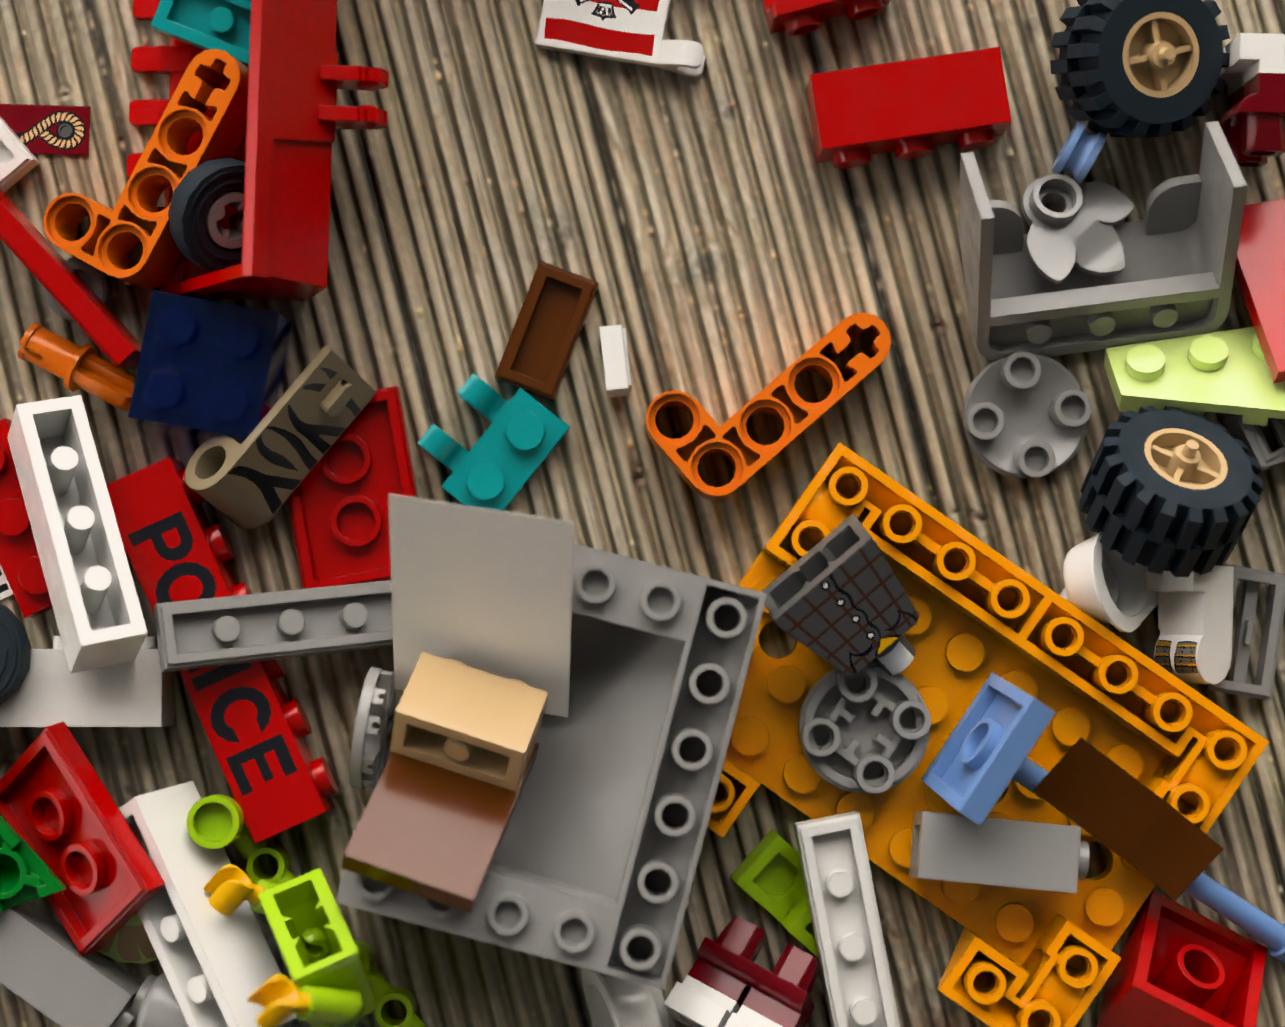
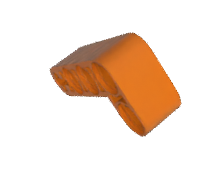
M219 49L205 50L196 55L182 76L114 208L111 209L74 192L61 194L52 200L44 214L43 225L48 240L56 247L107 275L134 286L148 289L156 288L163 284L172 274L182 254L170 234L168 214L170 204L159 212V196L170 186H172L174 193V190L185 175L203 162L220 158H233L247 128L249 67L228 52ZM226 80L230 83L224 91L220 89V86ZM207 108L215 112L213 119L205 115ZM203 130L201 145L195 152L188 155L187 145L189 139L194 133ZM90 215L89 230L84 237L78 239L77 230L79 223L84 217ZM141 242L143 245L141 260L136 266L130 268L128 261L130 251Z
M863 312L848 316L721 426L688 393L678 390L666 391L655 397L648 407L646 414L647 435L656 449L694 492L702 498L712 501L725 499L739 490L879 367L889 354L891 347L890 331L886 324L876 315ZM850 332L855 338H860L864 334L871 337L873 343L867 351L872 358L869 359L866 354L861 352L846 363L840 372L833 361L849 345L851 339L847 333ZM824 351H827V353H828V355H829V358H827V357H825V356H823V355H821V354H822ZM813 371L823 376L828 384L827 398L821 402L811 403L799 397L794 383L795 378L799 374ZM842 374L848 376L850 380L844 381ZM677 406L689 413L693 426L687 435L672 439L660 433L656 426V418L663 409ZM765 412L777 418L781 426L780 439L769 445H762L753 441L748 435L746 423L750 416ZM715 453L727 457L734 469L733 479L730 483L722 487H713L703 482L698 474V463L703 457Z

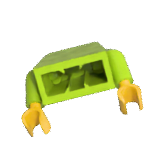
M228 864L220 868L203 887L207 893L212 895L209 898L210 905L225 916L232 915L244 900L250 902L252 911L266 916L290 979L282 974H276L247 998L249 1002L257 1003L265 1009L256 1018V1022L260 1027H278L293 1013L297 1019L308 1021L310 1027H354L363 1016L372 1013L377 1007L359 951L338 905L335 903L336 901L321 868L282 884L264 879L254 884L242 869L236 865Z

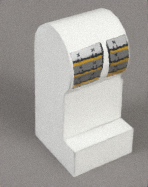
M1214 566L1212 572L1203 575L1191 571L1189 577H1175L1170 571H1163L1162 575L1147 570V591L1158 592V630H1160V635L1155 645V662L1185 683L1214 685L1220 683L1227 676L1232 659L1234 566Z

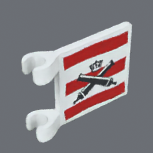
M671 0L543 1L535 42L537 48L658 67L691 77L700 76L705 64L703 45L699 42L664 40Z

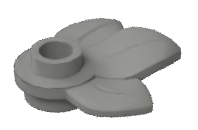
M1057 173L1048 174L1034 180L1026 188L1021 200L1023 217L1031 226L1025 241V248L1030 261L1044 278L1056 284L1064 281L1073 266L1081 272L1094 276H1108L1121 273L1126 266L1125 254L1113 225L1120 223L1128 217L1134 209V204L1121 191L1104 182L1093 181L1078 185L1072 178ZM1043 204H1053L1057 206L1061 212L1051 211L1047 209Z

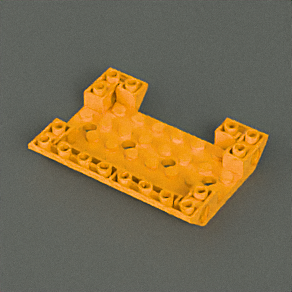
M839 442L737 586L759 592L763 591L849 516L854 514L880 548L919 614L917 623L903 634L915 648L916 653L910 665L900 674L915 686L931 715L929 741L925 754L917 768L905 780L881 793L850 792L836 787L822 778L812 768L803 753L799 741L798 720L802 703L811 687L822 676L835 669V667L798 640L795 641L793 650L785 657L773 658L768 656L760 646L759 635L762 628L774 620L764 605L707 827L723 838L760 783L811 819L858 811L861 817L868 859L964 926L963 932L937 987L940 992L990 1027H1075L1122 959L1111 950L1156 886L1153 882L1103 843L1101 844L1105 847L1108 854V863L1105 870L1098 876L1086 877L1084 881L1078 880L1077 894L909 877L914 812L927 811L963 815L927 786L921 778L991 672L1056 712L1027 755L1028 759L1050 772L1078 739L1082 737L1169 803L1205 834L1208 833L1269 741ZM1014 780L1010 781L987 816L988 818L1079 826L1051 804ZM1081 828V841L1100 842Z

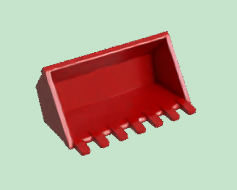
M133 0V15L141 21H152L160 0ZM251 0L247 128L233 156V159L245 162L241 264L209 272L196 266L182 254L169 278L163 284L156 287L161 288L162 301H189L196 298L307 301L327 288L332 142H335L336 129L377 130L387 126V111L375 106H336L337 89L376 91L388 88L389 71H385L382 68L338 65V52H336L337 0ZM172 37L171 46H139L133 48L131 52V68L135 73L170 74L169 99L131 101L129 105V122L135 127H156L188 65L196 55L205 50ZM225 80L221 84L220 89L225 91L230 82ZM207 108L205 115L213 119L215 112ZM203 130L194 133L189 139L187 145L188 155L195 152L201 145ZM132 153L127 157L126 173L129 178L142 153ZM172 186L165 189V207H158L159 212L170 204L173 196ZM227 204L224 206L225 217L217 221V224L225 229L230 227L229 217L237 213L236 208ZM129 261V267L136 266L139 261ZM122 281L123 284L126 285L127 287H137V286H134V285H132V284H129V283H127V282Z

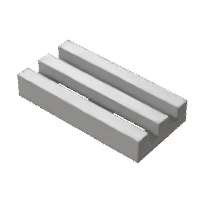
M1229 564L1221 565L1234 566L1233 612L1238 580H1244L1230 681L1223 679L1220 683L1214 685L1203 684V690L1271 700L1285 610V574ZM1260 583L1268 584L1269 590L1254 685L1245 682Z

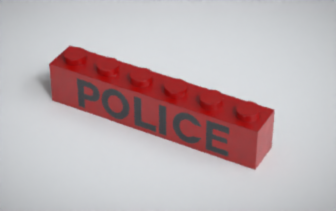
M170 456L106 484L122 543L153 614V607L157 603L253 594L245 581L236 584L227 561L235 558V555L224 529L219 523L213 526L210 525L201 504L206 501L187 485L185 481L186 468L183 462ZM282 659L179 670L233 796L243 811L244 821L254 844L335 807L330 796L338 792L334 776L323 757L314 760L304 738L312 733L307 715L297 698L288 701L278 679L286 675Z

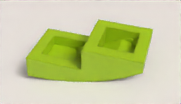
M771 829L730 877L775 917L789 933L818 957L799 852L776 831Z

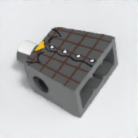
M854 514L849 516L761 591L767 593L765 607L774 622L781 629L847 676L856 675L872 660L888 675H896L906 669L915 657V648L903 634L917 623L919 614L880 548Z

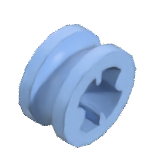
M1078 120L1069 134L1051 171L1057 174L1062 171L1070 172L1073 180L1078 185L1085 179L1107 138V134L1101 131L1094 135L1089 134L1085 129L1086 123Z

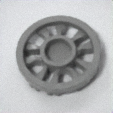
M371 667L369 669L361 692L350 758V784L353 788L365 789L367 787L374 789L386 763V739L391 737L393 719L389 718L393 715L395 709L396 692H394V672L384 670V668Z

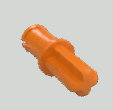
M38 322L27 329L19 343L24 348L18 350V358L26 362L29 361L63 379L64 387L74 392L81 388L122 411H130L142 395L144 386L140 379L97 356L98 351L96 347L90 344L81 347L46 329V326Z

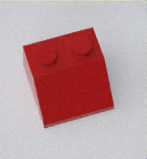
M1152 891L1145 900L1120 951L1119 956L1122 959L1107 979L1097 1027H1256L1267 948Z

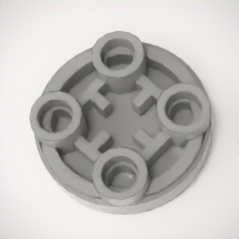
M869 663L856 675L847 676L835 668L822 676L811 687L802 703L798 720L799 741L809 764L829 783L850 792L881 793L905 780L921 762L929 741L931 715L918 690L900 673L888 675L874 663Z

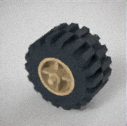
M1077 0L1079 6L1066 8L1060 21L1067 27L1064 32H1055L1053 35L1051 46L1060 48L1059 60H1050L1051 74L1061 75L1062 84L1055 87L1060 100H1072L1073 104L1067 112L1076 121H1088L1087 129L1095 133L1101 131L1105 134H1110V137L1120 138L1170 136L1171 131H1184L1193 126V117L1206 116L1214 106L1208 98L1210 94L1222 93L1226 80L1219 77L1222 67H1229L1230 53H1223L1222 41L1230 39L1227 25L1218 26L1215 18L1222 11L1215 0L1204 2L1201 0Z
M1154 406L1140 407L1138 413L1129 410L1121 414L1118 421H1113L1108 427L1080 490L1082 493L1079 501L1081 512L1088 515L1085 523L1090 531L1094 533L1102 532L1099 542L1109 551L1116 550L1123 555L1122 560L1133 566L1135 563L1147 567L1148 572L1162 575L1163 571H1170L1175 577H1189L1191 571L1203 575L1212 572L1215 565L1221 566L1228 560L1261 499L1259 496L1263 491V479L1258 476L1261 469L1257 460L1247 455L1249 448L1240 439L1232 438L1229 435L1230 430L1219 423L1215 425L1205 420L1206 416L1194 412L1192 414L1184 413L1179 408L1165 406L1164 410H1159Z

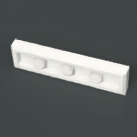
M851 811L793 823L831 1026L900 1027L860 813L858 811Z

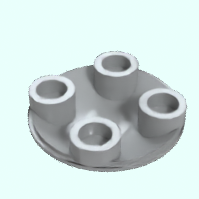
M1020 351L993 361L974 378L964 400L963 426L971 448L988 467L1008 477L1035 479L1058 471L1075 456L1084 440L1092 405L1089 397L1082 391L1075 377L1063 365L1040 354Z

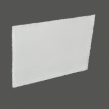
M388 494L394 688L405 691L423 651L444 659L450 658L461 661L469 667L506 679H517L531 687L549 692L544 714L568 718L574 522Z

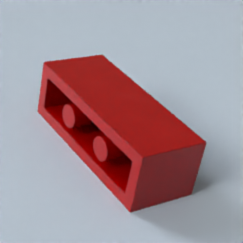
M1000 47L810 74L806 87L817 163L833 161V167L836 169L863 166L871 162L870 155L895 152L896 159L898 160L921 158L934 152L933 146L957 143L958 150L961 151L986 148L996 144L995 137L1002 136L1012 122Z

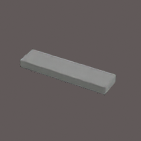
M391 580L157 603L153 607L161 672L393 646Z

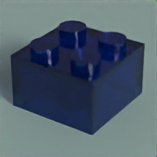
M153 290L128 417L145 425L212 437L226 435L232 437L235 441L244 442L277 403L292 324L279 312Z

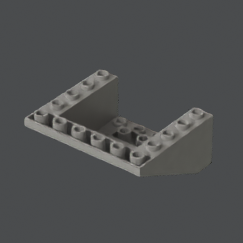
M574 543L569 717L544 714L541 730L536 741L539 744L536 760L472 913L464 912L345 869L335 903L665 990L767 593ZM389 750V753H388V757H387L386 764H387L388 759H389V757H390V755H391V753H392V751H390V750Z

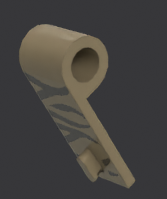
M325 345L242 444H239L232 437L220 435L205 441L197 448L188 461L185 470V481L189 488L236 526L246 530L266 524L277 515L282 504L377 392L332 349Z

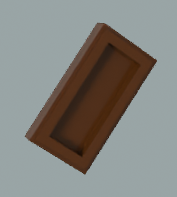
M540 260L495 374V380L518 389L521 387L526 392L555 402L598 291L599 282Z

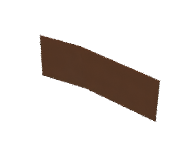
M1082 737L1078 739L1033 790V792L1126 860L1175 901L1224 849L1169 803Z

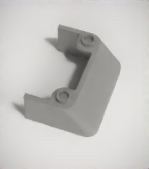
M1205 122L1199 174L1178 176L1162 182L1153 189L1147 198L1144 220L1122 222L1113 225L1125 254L1126 266L1123 271L1114 275L1094 276L1081 272L1073 266L1069 275L1060 284L1053 283L1044 278L1030 261L1025 248L1027 234L1023 235V222L1018 209L1007 201L989 200L974 152L960 153L958 232L971 327L980 354L991 361L999 358L1002 359L1020 351L1050 357L1211 333L1219 328L1229 313L1247 192L1246 181L1219 122Z

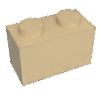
M422 651L395 711L390 751L517 792L541 730L549 692L531 687L517 679H506L469 667L461 661L450 658L444 659Z

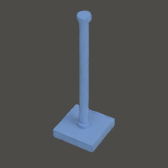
M991 672L921 780L958 812L981 826L1011 780L1037 795L1033 790L1049 772L1028 759L1027 755L1056 712ZM1203 872L1184 891L1266 944L1269 954L1280 962L1285 963V923H1279Z

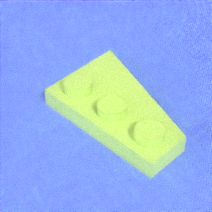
M1254 326L1105 348L1103 365L1119 412L1131 410L1138 413L1140 407L1154 406L1159 410H1164L1165 406L1179 408L1181 412L1188 414L1194 412L1203 415L1205 412L1242 415V424L1267 426L1269 418L1285 419V381L1273 382Z

